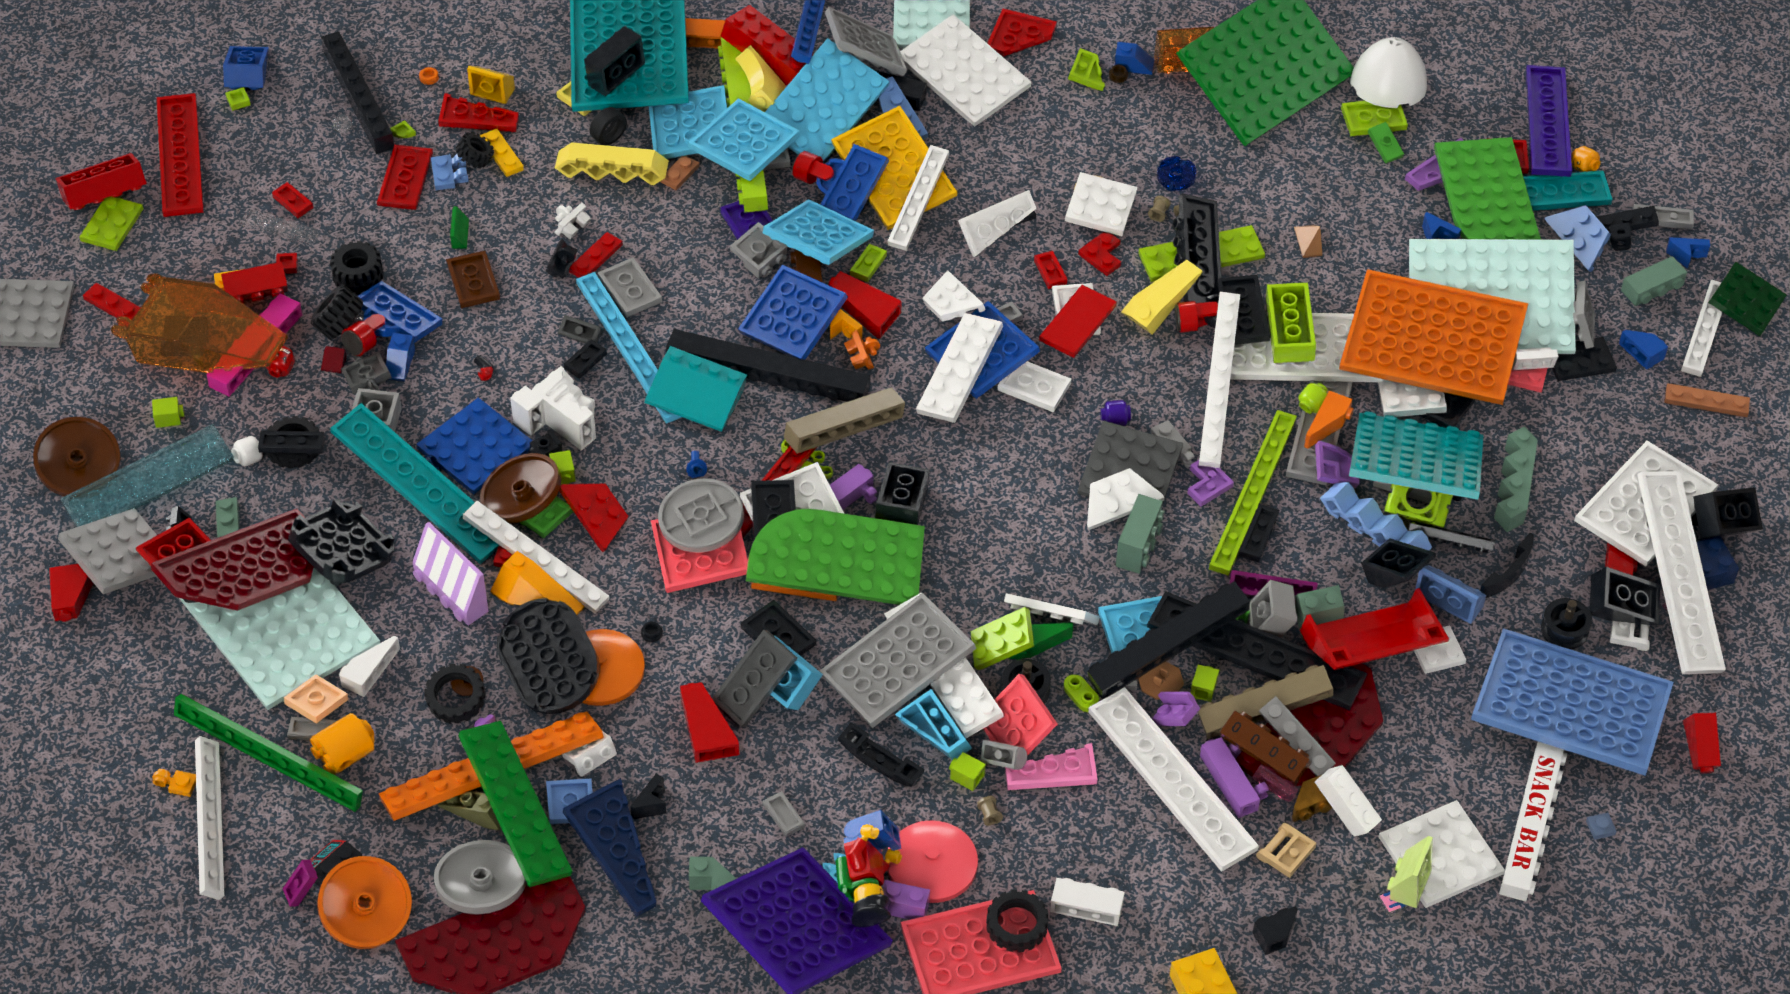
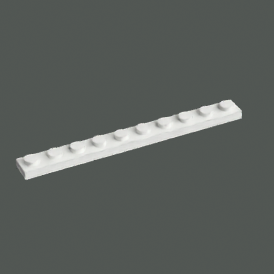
M1220 292L1199 466L1220 468L1240 294Z

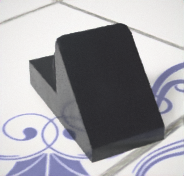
M655 774L630 806L632 818L639 819L667 813L666 802L661 800L665 792L664 777Z

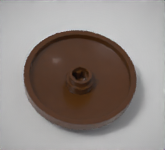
M86 417L63 418L49 425L38 437L33 451L34 468L40 481L52 492L68 498H84L102 491L114 480L120 466V449L113 433L100 422Z
M529 453L516 456L502 463L487 477L481 488L480 503L509 524L528 520L546 509L555 499L561 486V472L556 463L546 455Z

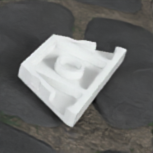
M949 271L922 298L924 304L942 322L955 317H963L964 313L970 310L978 309L979 312L985 311L984 304Z
M1130 468L1090 484L1087 528L1090 530L1129 515L1138 494L1164 501V496Z

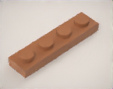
M1667 383L1664 403L1748 417L1750 397Z

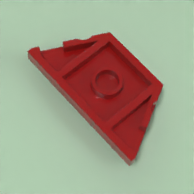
M562 484L559 492L602 552L606 551L608 545L627 521V513L606 484Z

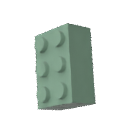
M1138 494L1118 541L1116 567L1138 574L1141 573L1143 567L1147 568L1150 559L1148 554L1150 551H1154L1157 542L1155 537L1156 535L1160 536L1163 528V523H1161L1165 511L1162 510L1163 501Z

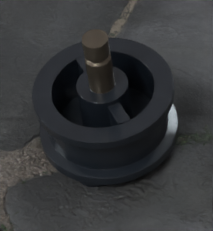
M1556 599L1548 604L1545 609L1544 618L1541 623V633L1548 643L1567 649H1576L1582 646L1589 636V630L1592 626L1591 612L1583 603L1575 599Z
M1019 659L1011 662L1003 671L1001 692L1018 674H1023L1045 704L1049 698L1051 683L1048 669L1042 663L1033 659Z

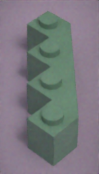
M1525 426L1509 434L1505 450L1509 455L1504 458L1501 473L1506 478L1501 480L1498 496L1503 501L1497 504L1494 519L1506 532L1524 524L1528 509L1538 440Z
M690 856V890L712 891L737 879L714 857Z

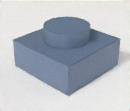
M1609 813L1587 817L1586 823L1594 840L1616 835L1617 831Z

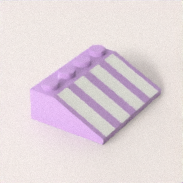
M430 522L426 523L413 559V575L418 582L423 581L426 584L428 591L432 595L436 594L439 597L441 604L445 608L449 607L453 611L458 621L461 622L463 620L469 626L489 612L484 575Z

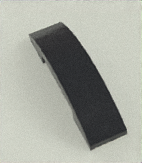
M1529 533L1518 545L1515 555L1517 559L1503 575L1500 576L1493 572L1481 585L1480 591L1486 595V598L1507 589L1520 577L1528 563L1534 541L1532 533Z
M851 722L838 737V741L862 763L899 784L912 787L925 770L908 758H905L903 761L869 739V733Z

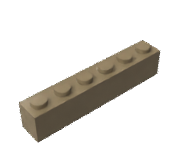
M892 387L786 422L784 439L798 454L903 418L905 401Z
M1318 665L1308 667L1305 672L1299 674L1296 672L1290 673L1285 676V679L1279 681L1270 680L1262 687L1256 689L1251 687L1244 690L1242 694L1236 696L1228 695L1223 697L1222 701L1203 704L1198 711V716L1207 739L1220 736L1221 729L1234 711L1247 713L1253 718L1252 722L1254 723L1265 720L1259 713V710L1275 696L1289 711L1333 696V687L1324 665L1319 667Z

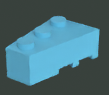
M932 689L895 714L900 722L952 760L954 758L958 759L962 752L966 753L972 749Z

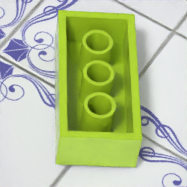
M1308 283L1267 284L1266 306L1273 363L1315 361L1316 341Z

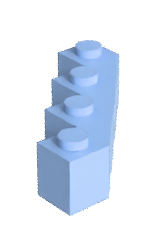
M1349 482L1335 483L1320 498L1329 514L1337 519L1342 517L1349 522L1348 526L1361 535L1366 533L1373 538L1372 542L1379 547L1391 538L1425 550L1432 548L1428 537L1422 530L1408 531L1398 514L1383 515L1374 498L1359 499Z

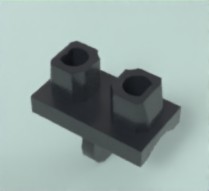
M561 239L547 265L546 272L552 277L560 276L562 279L566 277L578 250L568 246Z

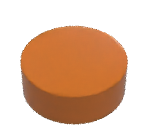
M432 67L422 69L419 72L421 83L425 85L435 84L439 79L438 71Z

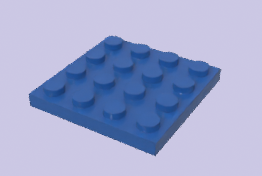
M782 265L748 313L738 331L788 356L806 360L848 296L836 288Z
M989 301L984 304L985 311L979 312L977 309L971 315L1001 321L1003 328L970 392L975 399L1040 352L1039 346ZM959 323L925 347L926 353L938 364Z
M478 397L418 442L416 446L425 456H435L440 468L474 495L481 490L487 477L498 466L511 458L529 453V442L533 440Z

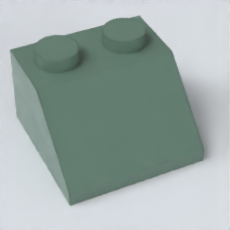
M1339 585L1295 595V609L1299 630L1306 615L1311 614L1316 625L1344 618V602Z

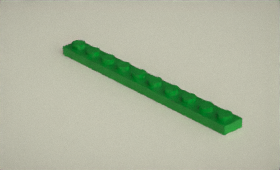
M183 694L175 698L174 715L354 812L361 807L362 789Z

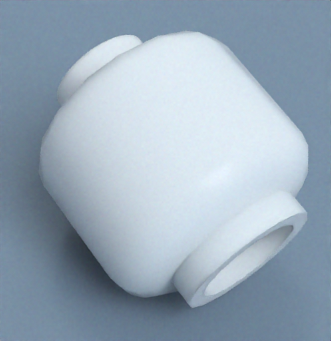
M253 436L237 440L231 449L234 461L242 466H248L262 460L263 453H259L258 450L259 441Z

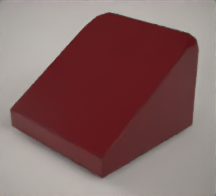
M326 346L321 371L341 374V368L344 367L347 359L345 349Z

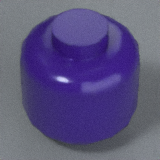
M1124 400L1107 401L1104 408H1100L1101 421L1126 426L1127 422L1131 421L1130 405H1127Z

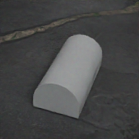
M983 740L980 761L1020 770L1026 764L1027 752L1023 747Z

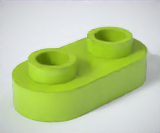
M1070 675L1064 680L1063 688L1065 693L1080 710L1088 712L1090 706L1099 702V696L1083 677Z

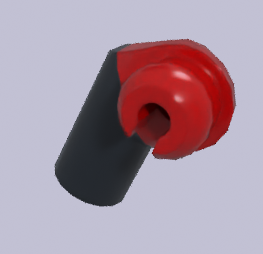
M478 355L474 359V363L481 368L480 372H478V377L483 381H487L492 377L494 366L482 355Z

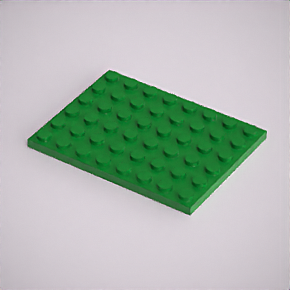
M1257 0L1176 53L1244 146H1247L1350 78L1354 69L1305 0Z

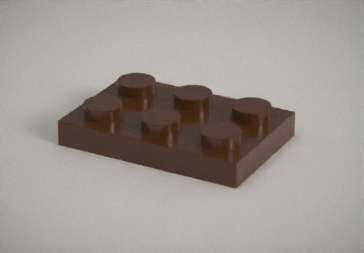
M486 251L446 259L460 308L500 300V293Z

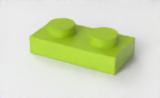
M869 244L850 269V276L868 283L887 257V251Z

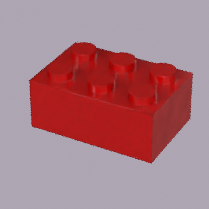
M282 262L221 274L227 304L232 303V306L244 304V300L252 299V302L264 300V296L272 295L273 298H276L280 293L285 295L284 292H288Z

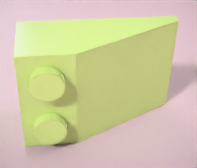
M1427 836L1407 849L1403 858L1399 857L1395 867L1397 871L1396 876L1391 877L1388 883L1387 890H1390V900L1417 908L1432 871L1433 837Z

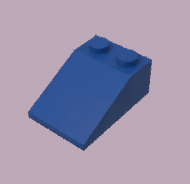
M230 46L223 64L224 87L234 90L241 87H248L250 90L263 88L269 47Z

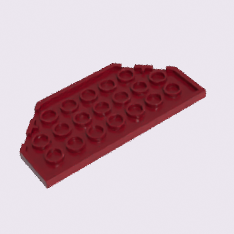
M297 508L152 562L151 570L177 598L237 611L311 581L314 567L288 541L295 518L299 515L303 518L305 516Z
M1362 663L1351 666L1366 672L1367 678L1350 711L1324 700L1290 711L1336 763L1332 768L1341 765L1346 768L1383 725V717L1372 670ZM1269 723L1265 725L1271 730L1270 734L1276 738L1280 736ZM1243 751L1235 759L1244 772L1261 783L1265 782L1269 788H1279V786L1285 785L1295 786ZM1308 768L1296 786H1302L1303 782L1316 776Z
M568 876L533 887H525L517 900L501 910L485 914L461 913L397 939L395 943L414 982L425 983L449 993L491 994L561 965L586 908L571 877Z

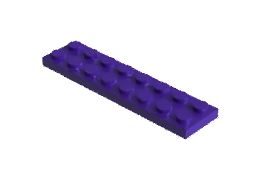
M1527 65L1526 88L1531 174L1571 177L1572 162L1565 67Z

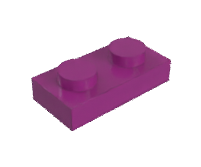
M302 860L282 888L290 907L299 906L318 878L311 860Z

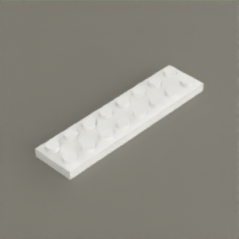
M920 594L884 613L886 619L890 618ZM966 657L930 684L965 738L1004 717L1002 710Z

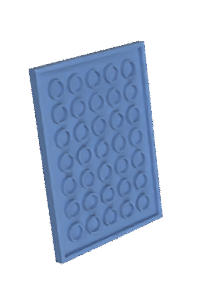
M1503 628L1471 720L1646 776L1674 682Z

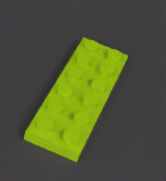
M1252 225L1219 232L1221 267L1265 258V252ZM1173 242L1140 248L1138 251L1151 282H1155L1178 266L1174 264L1177 248L1173 246Z

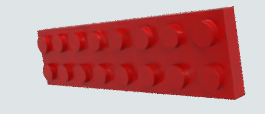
M196 93L156 97L163 216L204 213Z

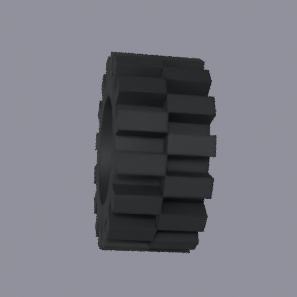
M467 132L457 144L456 153H458V157H462L461 160L463 162H467V165L470 166L472 164L474 168H484L494 155L493 146L490 145L489 141H485L486 138L484 136L481 138L478 133L475 135L474 132Z

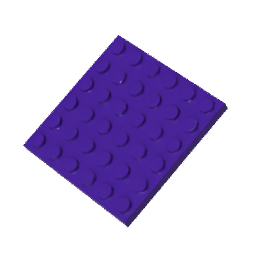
M804 847L707 892L701 898V902L787 994H799L890 947L893 942L879 925L860 928L852 924L851 918L854 903L849 901L844 893L839 890L838 883Z

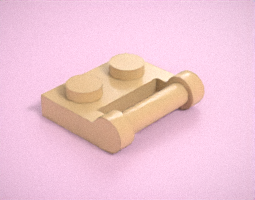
M1283 823L1278 828L1279 832L1264 849L1262 848L1257 852L1256 857L1290 878L1316 848V842L1289 824ZM1286 837H1290L1291 839L1276 856L1273 855V851Z

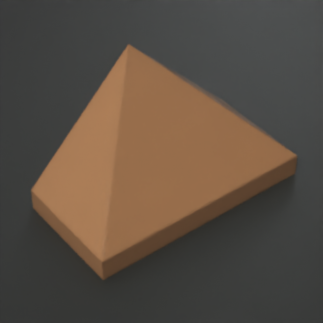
M1306 225L1294 227L1302 257L1322 256L1320 226Z

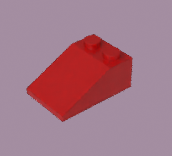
M188 518L137 546L136 551L151 565L152 562L211 540Z

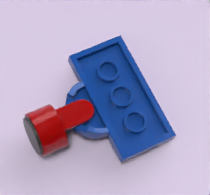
M856 144L853 145L845 160L834 158L829 159L830 161L825 164L820 156L808 151L798 154L792 166L793 177L808 184H813L817 180V186L825 195L820 205L854 221L857 220L889 162L887 157Z
M380 281L358 295L363 300L361 309L364 311L363 321H357L344 329L342 332V342L348 352L355 356H361L376 346V338L379 336L390 337L393 333L413 335L415 343L441 326L442 318L383 281Z

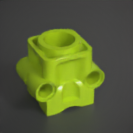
M1391 484L1390 489H1392V493L1388 494L1384 512L1398 514L1399 517L1444 528L1449 512L1447 506L1451 505L1453 495L1429 491L1432 495L1430 504L1426 508L1415 509L1407 503L1409 493L1416 488Z

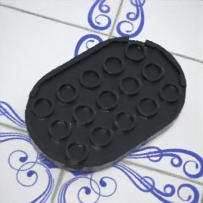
M548 598L535 599L516 608L503 622L504 627L500 636L497 637L498 656L516 693L525 705L539 713L558 714L575 708L591 694L600 673L598 655L580 619L573 609L564 602L552 601Z

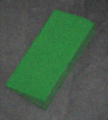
M453 206L450 231L451 247L453 249H466L469 218L457 206Z

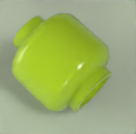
M1309 383L1298 396L1300 408L1308 414L1318 413L1328 394V389L1321 383Z

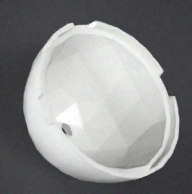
M1389 37L1372 44L1360 55L1351 74L1350 85L1355 88L1360 98L1373 105L1398 108L1401 104L1409 103V106L1414 105L1424 98L1427 91V74L1419 53L1409 42L1401 38Z

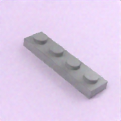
M1276 696L1259 710V713L1273 729L1290 742V747L1295 750L1300 748L1309 755L1308 759L1311 762L1309 769L1316 777L1323 775L1336 764Z

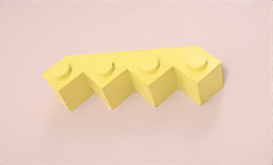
M570 143L559 150L555 169L568 178H572L579 172L584 171L594 180H600L611 173L623 183H627L636 176H639L648 184L655 185L665 179L669 160L657 151L650 149Z

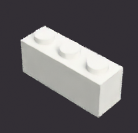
M1343 765L1328 769L1314 782L1353 836L1367 834L1382 820Z
M1056 878L1050 912L1118 926L1125 892L1119 891L1116 888L1099 887L1093 883H1080L1069 878Z

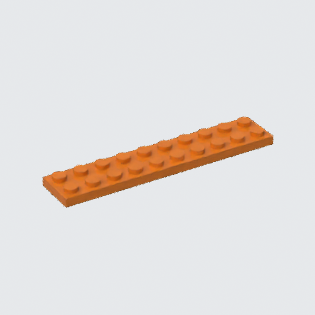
M586 711L577 713L563 721H556L543 729H536L523 737H516L511 740V743L523 768L526 769L604 738L601 728ZM469 758L459 762H453L442 769L432 770L419 778L410 779L399 786L389 787L379 793V796L393 821H396L481 787V784Z

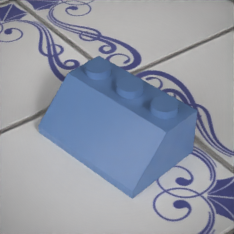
M1430 565L1423 567L1419 571L1415 589L1420 588L1428 602L1470 624L1474 621L1484 606L1485 594Z

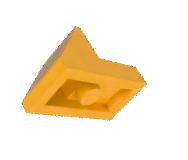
M840 309L830 323V340L841 332L847 338L852 339L853 335L851 332L856 330L862 339V325Z

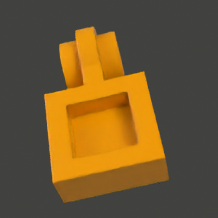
M158 769V771L154 772L152 776L154 785L166 787V784H169V793L191 797L196 786V774L176 770L174 776L170 777V772L165 769Z

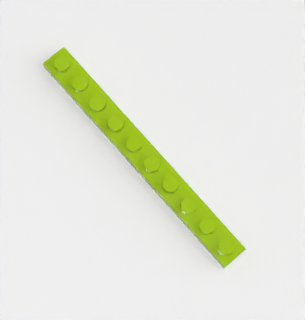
M1280 410L1276 411L1209 564V570L1227 576L1230 575L1257 508L1264 497L1296 423V415Z

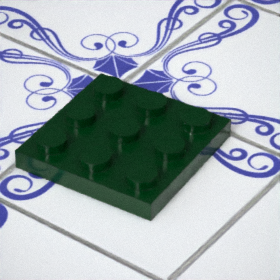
M1735 262L1708 303L1758 336H1761L1787 294L1738 262Z

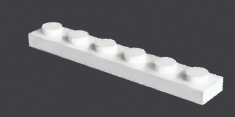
M930 145L888 239L889 246L907 251L948 159L949 150Z
M1710 281L1681 369L1682 372L1699 377L1702 376L1722 311L1708 302L1721 282Z

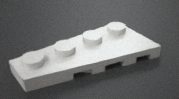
M1029 190L958 220L973 257L981 253L982 250L990 246L996 239L1004 235L1010 228L1036 209Z
M1007 593L1004 602L1011 604V609L1018 610L1026 607L1031 609L1030 613L1043 616V612L1049 613L1051 618L1063 620V617L1071 619L1070 622L1083 625V622L1097 625L1100 618L1086 611Z

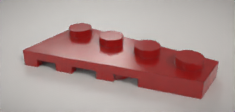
M445 93L438 124L440 127L494 130L497 128L499 131L516 132L519 113L496 106L490 108L481 102L474 104L468 102L466 98L460 97L456 99L452 98L451 94Z

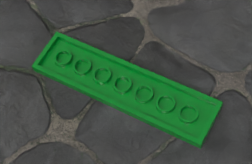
M497 721L461 730L458 737L528 886L533 887L571 876L573 871L502 722Z

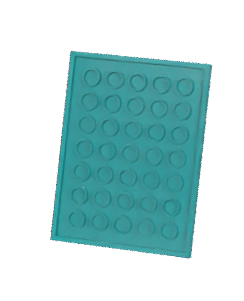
M570 0L572 112L603 110L608 107L617 109L689 103L685 0ZM626 26L642 37L645 64L605 97L588 86L584 59L603 42L613 36L616 31Z
M1373 412L1359 413L1349 476L1478 500L1481 484L1484 435L1475 430L1460 431L1453 426L1444 428L1438 427L1435 423L1421 424L1413 419L1399 420L1391 415L1382 417L1376 416Z

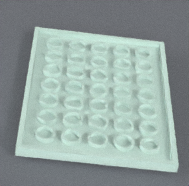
M1409 239V278L1528 303L1517 350L1550 347L1551 350L1557 349L1558 354H1575V322L1573 318V313H1575L1574 240Z
M315 568L309 583L238 611L200 602L187 603L182 598H179L267 710L283 702L285 696L315 674L324 678L348 664L354 657L380 644L378 637L336 586L331 584L330 580L322 576Z

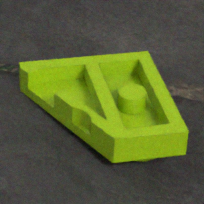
M1080 48L1068 79L1103 91L1105 83L1102 82V70L1099 66L1098 55Z

